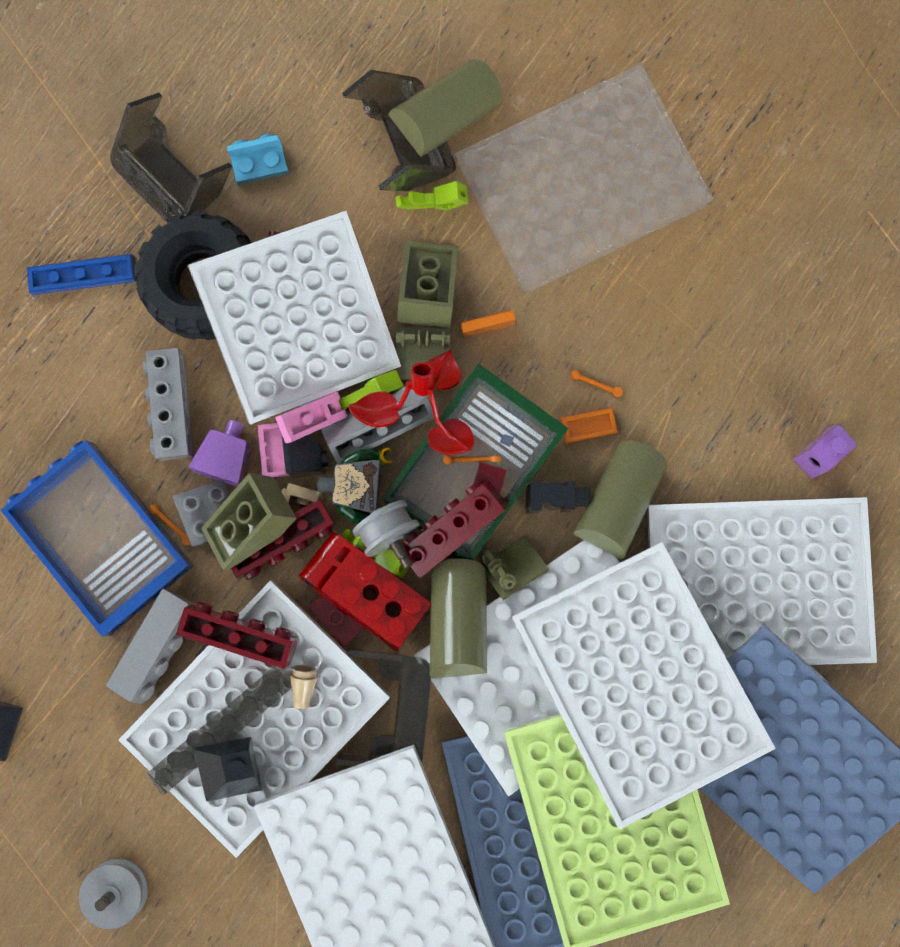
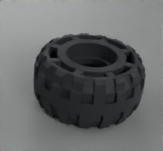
M193 212L188 216L179 214L171 217V222L161 227L159 224L151 232L152 237L149 241L143 242L138 252L140 255L139 262L135 265L134 277L137 279L138 286L136 289L140 300L151 316L172 333L192 340H213L216 337L202 301L188 300L180 292L179 281L181 274L191 262L197 259L210 258L252 242L239 227L222 216H212L206 212Z

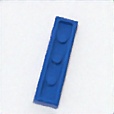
M132 254L27 267L28 287L31 295L137 282V279L134 277L135 260Z

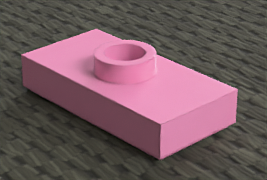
M278 423L258 425L262 475L273 478L290 477L285 470L282 434Z

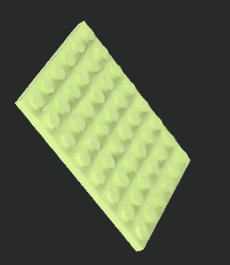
M561 714L503 730L564 947H590L730 904L698 789L618 829Z

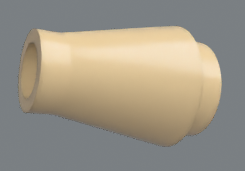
M296 665L293 667V672L290 673L293 707L296 709H308L310 706V700L318 678L316 668L313 666Z

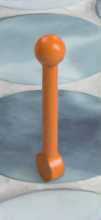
M573 370L570 373V377L573 380L579 379L611 392L615 398H619L623 394L622 388H613L581 375L578 370Z
M447 454L443 457V462L446 465H451L453 462H501V456L453 457L451 454Z
M150 505L149 512L151 514H156L182 538L184 545H191L188 535L182 532L159 511L158 505Z

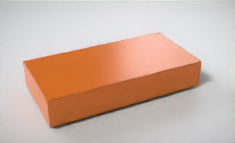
M509 310L462 322L461 332L463 338L514 326L516 321L514 311Z
M613 407L560 418V422L569 428L563 436L565 445L618 434Z

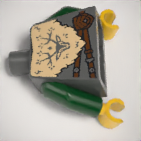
M384 448L379 451L357 450L344 457L341 464L335 465L334 477H318V492L332 493V504L337 505L338 512L351 522L359 524L372 512L379 509L382 466L393 462L392 460H385L383 454L389 453L392 450L390 448Z

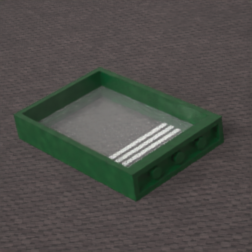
M477 364L440 416V420L443 424L449 419L461 420L473 432L474 447L472 450L466 453L451 454L453 457L501 456V462L482 463L507 470L500 495L508 503V507L494 518L491 523H488L452 552V555L457 559L473 560L569 429L480 364ZM428 435L383 496V499L387 501L386 505L398 500H405L407 503L405 509L409 516L420 524L417 528L418 530L424 528L423 524L434 515L438 518L446 513L444 507L455 498L461 501L467 496L465 490L473 484L479 462H453L451 465H446L443 462V457L447 454L433 450L428 443Z

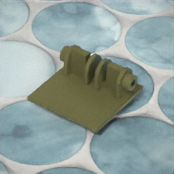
M397 327V356L401 367L396 368L401 380H411V368L414 364L427 362L442 353L450 351V328Z
M524 536L498 554L492 548H485L481 553V559L484 562L482 565L486 568V577L502 600H505L549 571L547 565Z

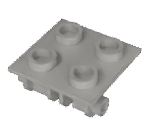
M220 481L172 496L192 547L196 545L199 547L208 543L201 528L229 497L225 483Z

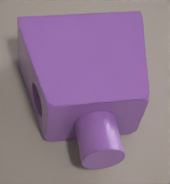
M229 420L224 433L210 430L192 459L189 468L196 474L237 487L245 478L250 451L248 442L240 439L244 425Z
M839 424L830 425L793 460L813 479L832 469L857 446V443ZM811 457L816 459L819 462V465H816L812 461Z

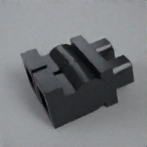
M566 481L563 484L530 483L525 488V514H537L542 511V507L551 511L560 508V512H570L575 510V507H584L590 504V489L575 487V481Z

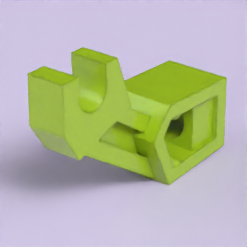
M458 181L434 187L433 193L424 194L411 191L408 192L409 197L396 196V206L403 210L424 208L450 210L469 204L467 186Z
M397 370L374 377L364 384L365 387L341 398L339 403L342 409L347 410L349 409V404L357 402L368 394L374 392H387L391 394L403 388L404 385Z
M346 529L342 537L355 547L365 551L366 546L362 539L355 537L352 531ZM391 549L373 556L375 557V562L402 579L409 569L403 568L400 560H398Z

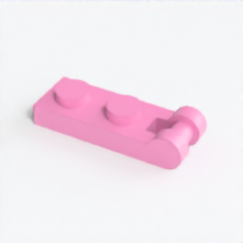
M338 391L275 417L285 443L293 442L348 417L345 409H342L339 403L341 398Z

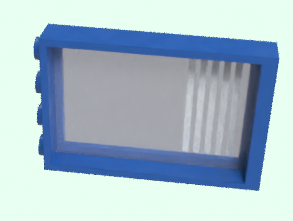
M85 440L73 445L69 450L71 453L66 457L51 463L48 467L49 471L44 475L30 480L27 484L28 488L22 493H16L8 498L6 501L7 505L0 511L98 633L105 637L111 636L158 597L162 589L170 587L194 565L94 443Z

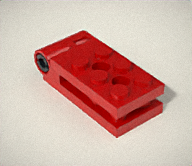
M334 532L330 534L298 575L309 588L396 653L431 606V602ZM371 590L376 593L377 599L369 601L364 598L363 592ZM389 606L395 607L399 612V616L389 617L385 612V608Z

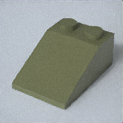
M406 241L397 322L450 328L458 247Z
M249 473L201 529L222 570L228 571L279 538L296 520V517L273 477Z

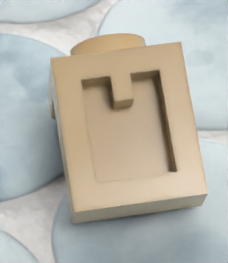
M288 483L287 488H283L281 491L290 508L294 497L297 498L296 503L309 506L317 500H321L323 496L321 492Z

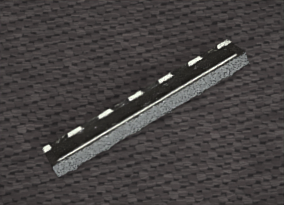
M274 666L147 772L146 776L164 796L198 767L194 751L196 747L231 740L291 689V684L279 669Z

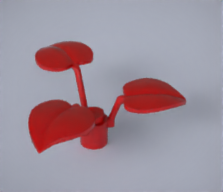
M451 350L427 362L414 364L411 368V381H406V388L398 403L396 398L387 392H374L362 397L353 404H349L350 412L360 422L371 427H387L399 420L397 410L403 407L411 389L419 396L429 394L435 422L438 426L431 429L428 433L430 447L442 454L466 453L474 447L473 432L465 422L458 419H449L444 424L441 422L434 396V387L438 390H448L457 386L461 381V371Z

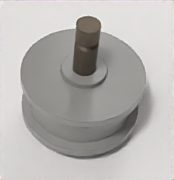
M398 500L375 510L353 529L352 533L355 537L362 539L366 546L364 553L367 557L377 555L392 548L403 568L407 569L414 563L410 556H408L401 541L411 535L420 524L409 516L405 509L407 507L405 500Z
M122 858L111 859L99 865L86 876L80 887L79 905L85 918L93 925L103 929H115L127 924L146 903L149 889L145 873L134 862Z

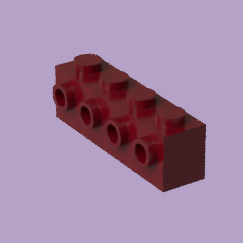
M488 479L482 484L477 480L465 490L467 496L459 501L455 498L444 507L446 513L438 518L434 515L424 523L425 530L421 534L417 535L416 532H413L402 541L408 556H410L414 563L410 567L419 578L508 507V503Z
M319 499L294 513L296 520L279 538L231 568L235 577H245L246 580H250L262 573L260 568L270 564L272 567L285 560L284 554L291 550L297 553L308 547L307 541L317 536L320 540L333 532L331 528L336 523L324 501Z
M196 602V605L184 607L176 635L282 669L291 665L299 637L292 636L293 631L282 627H276V630L265 627L266 623L257 619L250 618L248 622L239 619L238 613L223 610L220 613L212 610V605L203 602Z

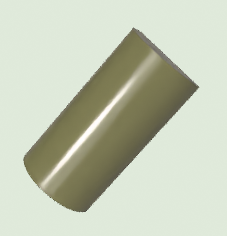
M471 59L393 108L388 115L419 156L423 157L497 108L502 98L501 87L496 75L486 63L479 59Z
M625 440L618 443L590 498V504L586 506L573 534L623 560L667 468L665 458L654 448L638 441Z
M469 559L443 560L431 569L429 674L432 679L486 674V568L481 563Z

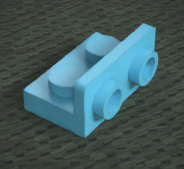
M265 134L256 140H238L233 145L227 146L238 185L289 174L279 135Z

